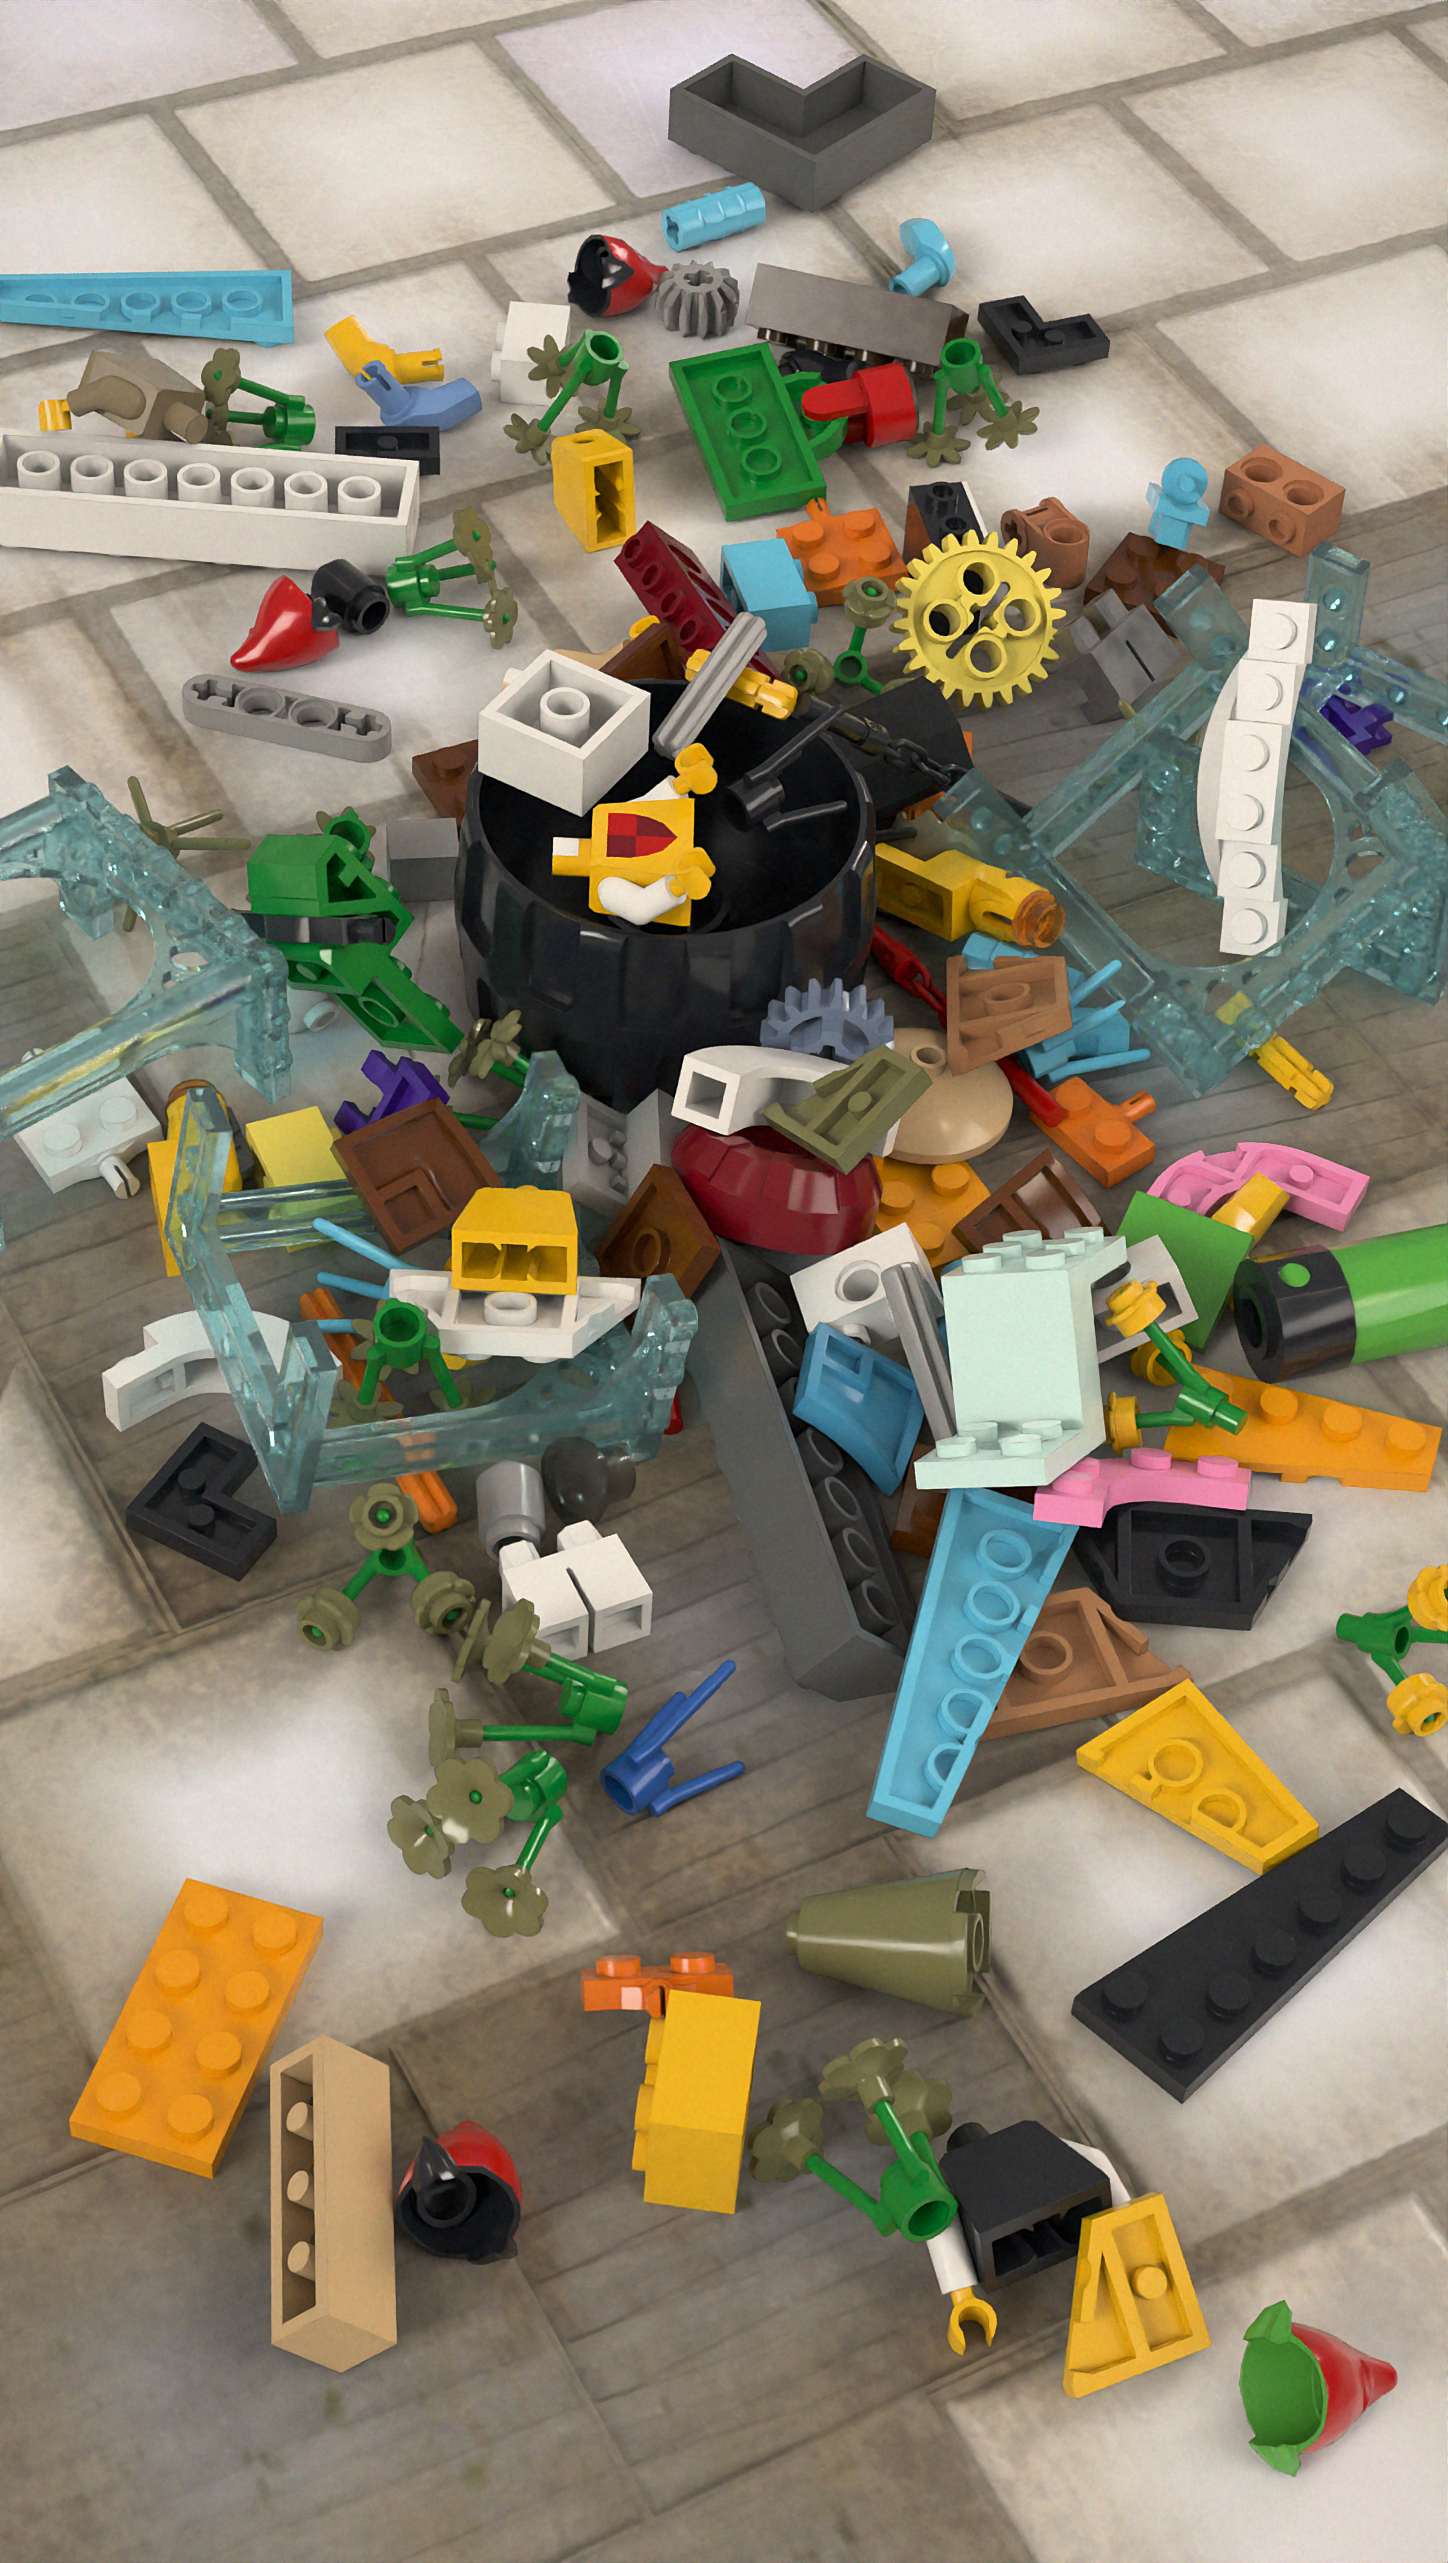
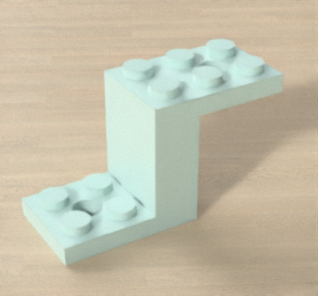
M1102 1227L1069 1229L1064 1231L1065 1238L1042 1240L1041 1231L1039 1230L1010 1232L1003 1234V1242L982 1246L983 1253L962 1257L961 1266L941 1276L958 1433L953 1437L936 1441L935 1449L914 1462L917 1489L1047 1486L1106 1441L1090 1284L1127 1262L1125 1236L1104 1237Z

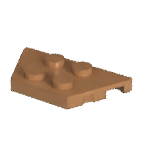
M965 956L946 958L947 1056L952 1076L962 1075L1073 1028L1070 982L1065 956H1037L1033 958L996 956L993 960L994 969H968Z
M1088 1587L1049 1594L1042 1605L1040 1613L979 1742L1141 1708L1187 1678L1192 1683L1194 1680L1191 1673L1182 1665L1172 1670L1148 1650L1150 1639L1130 1622L1117 1618L1111 1611V1606Z

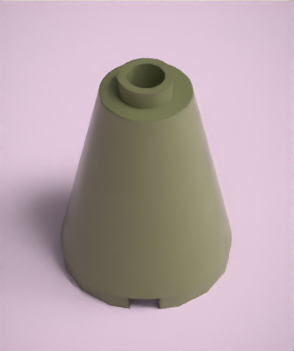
M962 1868L807 1896L802 1902L800 1911L792 1910L789 1914L786 1928L787 1951L789 1955H798L799 1965L804 1971L957 2017H978L986 1993H972L975 1973H989L991 1960L992 1914L990 1891L975 1889L986 1878L985 1871Z

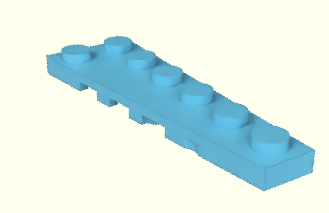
M291 270L0 274V321L254 341L257 345L267 348L276 347L281 343L294 344Z
M983 1487L949 1488L866 1817L934 1839L1073 1542L1079 1525L1033 1520V1504Z

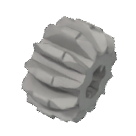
M692 260L690 265L686 266L679 263L673 264L671 271L661 273L660 282L658 283L655 302L658 319L665 322L666 330H680L684 338L690 334L698 335L701 339L704 338L705 334L709 333L716 336L722 335L724 328L734 326L735 317L737 316L740 295L738 280L730 277L729 269H715L713 262L703 265L697 264Z

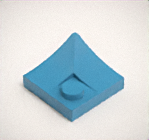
M819 1321L806 1339L792 1414L820 1430L848 1452L867 1472L879 1490L890 1497L902 1480L925 1413L912 1371Z

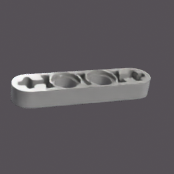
M213 674L197 675L190 678L183 685L182 700L185 719L199 727L361 763L377 762L385 758L391 751V722L384 713L373 709ZM257 709L273 711V713L263 716L248 714L249 711ZM307 721L326 723L324 726L315 728L304 727L300 724Z

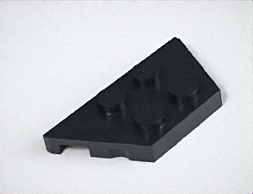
M1155 1501L1128 1502L1111 1507L1106 1512L1101 1528L1079 1525V1529L1070 1547L1101 1599L1111 1606V1611L1120 1620L1251 1631L1307 1542L1313 1520L1312 1514L1256 1509H1246L1245 1511Z

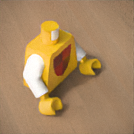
M694 743L684 748L675 759V768L680 776L677 778L668 776L644 796L623 803L599 804L593 808L591 839L554 837L552 875L590 877L589 907L594 912L620 916L636 925H643L653 921L677 926H690L691 899L698 900L707 896L711 888V881L708 877H712L716 870L703 848H693L694 799L688 796V792L691 790L696 794H706L711 792L716 786L717 773L712 767L714 759L706 748L700 743Z

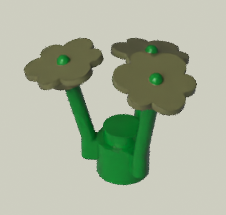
M218 348L213 354L212 361L205 364L201 373V382L205 386L203 391L207 401L205 407V416L208 419V430L205 434L206 441L213 445L241 447L237 443L233 432L226 430L227 423L262 425L265 436L272 438L275 443L251 448L301 452V445H309L315 434L316 418L313 407L310 404H305L304 396L288 395L242 378L239 367V351L233 348L227 350ZM236 389L276 403L274 406H268L264 414L232 411L228 408L230 395Z
M468 507L453 513V524L455 526L453 529V539L415 555L395 558V564L390 565L386 572L388 596L394 607H405L407 617L433 615L482 621L485 631L491 633L490 642L492 648L500 650L505 643L508 644L512 640L513 626L518 617V606L513 601L512 588L504 587L503 590L497 589L494 573L496 562L492 560L493 552L489 545L491 542L490 530L483 520L478 519L474 509ZM456 550L463 556L468 557L471 562L442 569H436L433 564H425ZM476 574L478 584L488 582L491 600L488 601L485 609L429 603L432 597L439 596L440 581Z

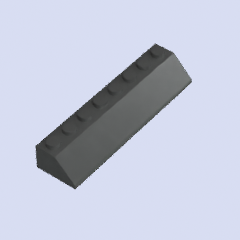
M714 1233L713 1235L722 1252L689 1298L677 1319L674 1320L673 1325L678 1330L684 1348L682 1353L683 1363L693 1376L700 1396L698 1401L699 1411L709 1424L717 1447L714 1452L715 1459L726 1474L734 1498L731 1501L732 1510L743 1525L751 1549L748 1552L749 1561L760 1576L768 1600L766 1603L767 1615L777 1628L786 1653L783 1660L784 1666L789 1676L798 1686L806 1690L812 1689L837 1702L897 1692L918 1609L897 1552L889 1548L891 1535L869 1475L835 1441L811 1424L792 1414L806 1339L809 1333L789 1275L719 1234Z

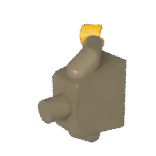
M92 350L79 387L68 392L67 399L44 400L40 402L38 406L40 430H71L70 412L77 417H81L94 411L126 429V438L187 442L193 445L200 442L208 430V419L201 414L206 401V395L203 390L159 359Z

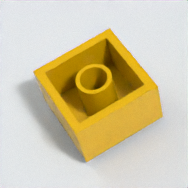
M670 1989L666 2018L651 2017L645 2055V2064H647L644 2084L640 2083L634 2123L636 2136L632 2158V2170L645 2172L643 2202L727 2214L735 2213L753 2086L761 2009L760 2001Z

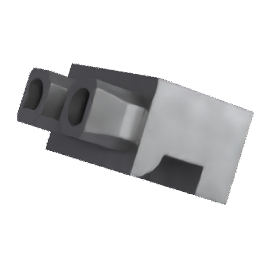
M1113 589L1095 597L1082 608V611L1097 633H1095L1082 614L1062 626L1052 636L1068 658L1056 671L1065 679H1076L1088 700L1080 708L1091 725L1121 711L1117 705L1120 699L1124 698L1131 704L1181 656L1144 604L1128 611Z

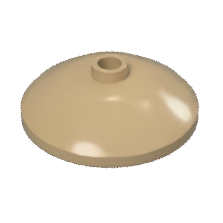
M924 1028L894 1029V1051L923 1067L933 1084L901 1117L892 1153L887 1156L917 1164H948L973 1158L994 1146L1007 1130L1013 1108L1011 1086L1001 1068L993 1061L962 1075L952 1076L947 1056V1033Z

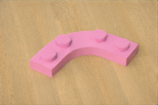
M1242 1142L1237 1143L1236 1151L1218 1153L1205 1157L1203 1151L1199 1150L1187 1155L1168 1167L1152 1184L1147 1194L1210 1218L1256 1172H1259L1291 1196L1283 1209L1344 1232L1366 1194L1370 1177L1299 1149L1269 1143Z
M1135 1448L1132 1450L1131 1458L1095 1459L1085 1456L1047 1486H1038L1035 1493L1033 1520L1101 1528L1106 1512L1114 1505L1142 1501L1175 1502L1246 1511L1252 1469L1237 1468V1460L1218 1455L1198 1457V1463L1171 1460L1172 1454L1170 1452L1156 1448Z

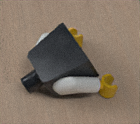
M1031 2120L1021 2121L993 2134H990L981 2124L969 2122L956 2128L947 2141V2153L942 2156L938 2165L947 2188L958 2203V2208L952 2223L941 2234L927 2240L926 2243L942 2295L950 2293L954 2309L952 2310L947 2329V2338L951 2348L956 2353L963 2355L966 2347L959 2323L965 2320H974L981 2324L985 2330V2339L989 2347L992 2344L997 2326L996 2314L993 2308L984 2300L975 2297L972 2286L980 2284L984 2292L989 2294L1077 2256L1082 2218L1132 2200L1109 2159L1102 2151L1058 2138L1040 2123Z

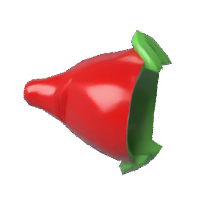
M1282 2300L1264 2308L1243 2337V2340L1248 2341L1241 2362L1239 2388L1248 2424L1255 2435L1248 2443L1274 2470L1295 2477L1301 2466L1299 2455L1317 2451L1334 2444L1371 2404L1390 2392L1397 2385L1398 2377L1397 2371L1390 2363L1370 2357L1336 2336L1318 2328L1292 2322L1293 2312L1287 2306L1286 2301Z

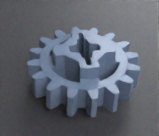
M815 978L809 979L808 992L801 993L792 986L785 988V1003L771 1000L768 1004V1017L761 1021V1047L813 1055L849 1066L860 1056L883 1044L894 1050L893 1016H884V1001L879 998L866 1002V987L863 985L854 988L851 993L843 991V983L840 978L834 979L830 989H821L819 982Z

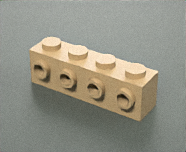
M322 2034L270 2065L271 2344L343 2373L397 2344L389 2065Z

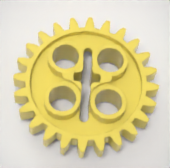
M969 530L963 535L961 546L953 534L947 535L942 539V552L931 543L922 550L926 563L914 558L906 565L914 579L902 577L894 585L901 593L906 595V598H898L896 608L893 610L902 614V619L888 626V631L903 634L904 641L892 650L894 654L909 653L912 658L902 671L904 674H908L919 669L924 674V677L939 686L946 700L952 693L956 694L958 710L967 708L973 697H975L980 712L991 708L993 695L1001 707L1013 703L1012 690L1023 698L1032 692L1028 678L1040 683L1048 677L1040 663L1052 664L1060 657L1048 645L1057 643L1052 636L1058 629L1053 628L1052 623L1066 616V611L1051 608L1050 601L1062 592L1060 588L1045 589L1042 584L1052 571L1050 568H1046L1035 573L1031 566L1035 561L1037 553L1032 551L1020 559L1016 556L1018 540L1015 538L1009 541L1003 548H998V536L995 531L986 535L982 545H979L975 530ZM965 570H973L980 575L984 583L982 595L973 594L965 587L963 582ZM1002 583L1006 584L1008 592L982 619L980 623L981 629L970 635L963 642L954 658H948L946 656L947 649L973 622V613L987 605ZM1006 606H1013L1023 614L1025 624L1022 631H1015L1006 623L1004 617ZM931 611H939L948 618L950 623V633L948 636H940L932 630L929 624V614ZM973 647L982 648L990 656L991 668L988 673L981 672L973 666L970 659Z

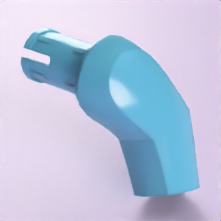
M911 218L900 224L899 233L905 251L914 257V263L889 281V291L918 297L931 286H946L956 272V262L952 248L942 231L932 220L925 218Z

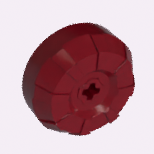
M690 1122L673 1141L671 1153L672 1168L675 1169L709 1229L714 1233L766 1249L805 1255H835L870 1239L872 1236L883 1193V1185L873 1155L867 1153L845 1175L780 1134L770 1125L750 1126L726 1136Z

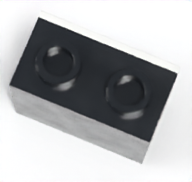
M940 481L929 485L909 486L902 555L905 565L914 558L926 563L922 550L931 543L942 552V539L949 534H953L961 546L963 535L969 530H975L979 545H982L988 532L967 481L952 483ZM965 570L963 573L965 587L973 594L982 595L984 583L980 575L973 570ZM909 573V578L914 579V577ZM986 605L973 613V622L961 635H970L981 629L980 623L985 617ZM931 611L929 614V624L932 630L940 636H948L950 633L948 618L939 611Z

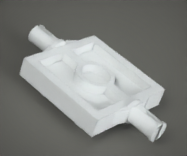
M40 1048L33 1049L35 1058L28 1051L23 1056L21 1064L28 1071L34 1082L0 1097V1119L50 1190L55 1194L82 1180L102 1176L107 1180L118 1198H128L126 1189L133 1196L138 1191L140 1182L126 1164L138 1153L147 1150V1143L164 1141L160 1122L105 1049L59 1070L53 1066L44 1050Z

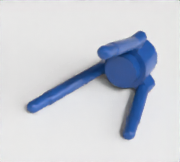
M726 1660L688 1698L684 1692H676L629 1746L600 1771L599 1777L605 1792L625 1813L634 1816L647 1807L652 1815L658 1818L675 1803L720 1785L724 1781L741 1775L744 1772V1764L740 1761H735L669 1789L668 1780L674 1775V1767L669 1757L661 1749L736 1670V1663L734 1661Z

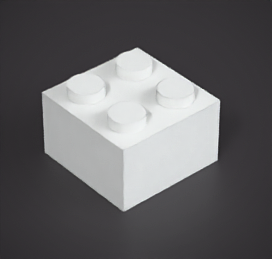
M546 649L479 713L478 771L583 817L648 751L651 693Z

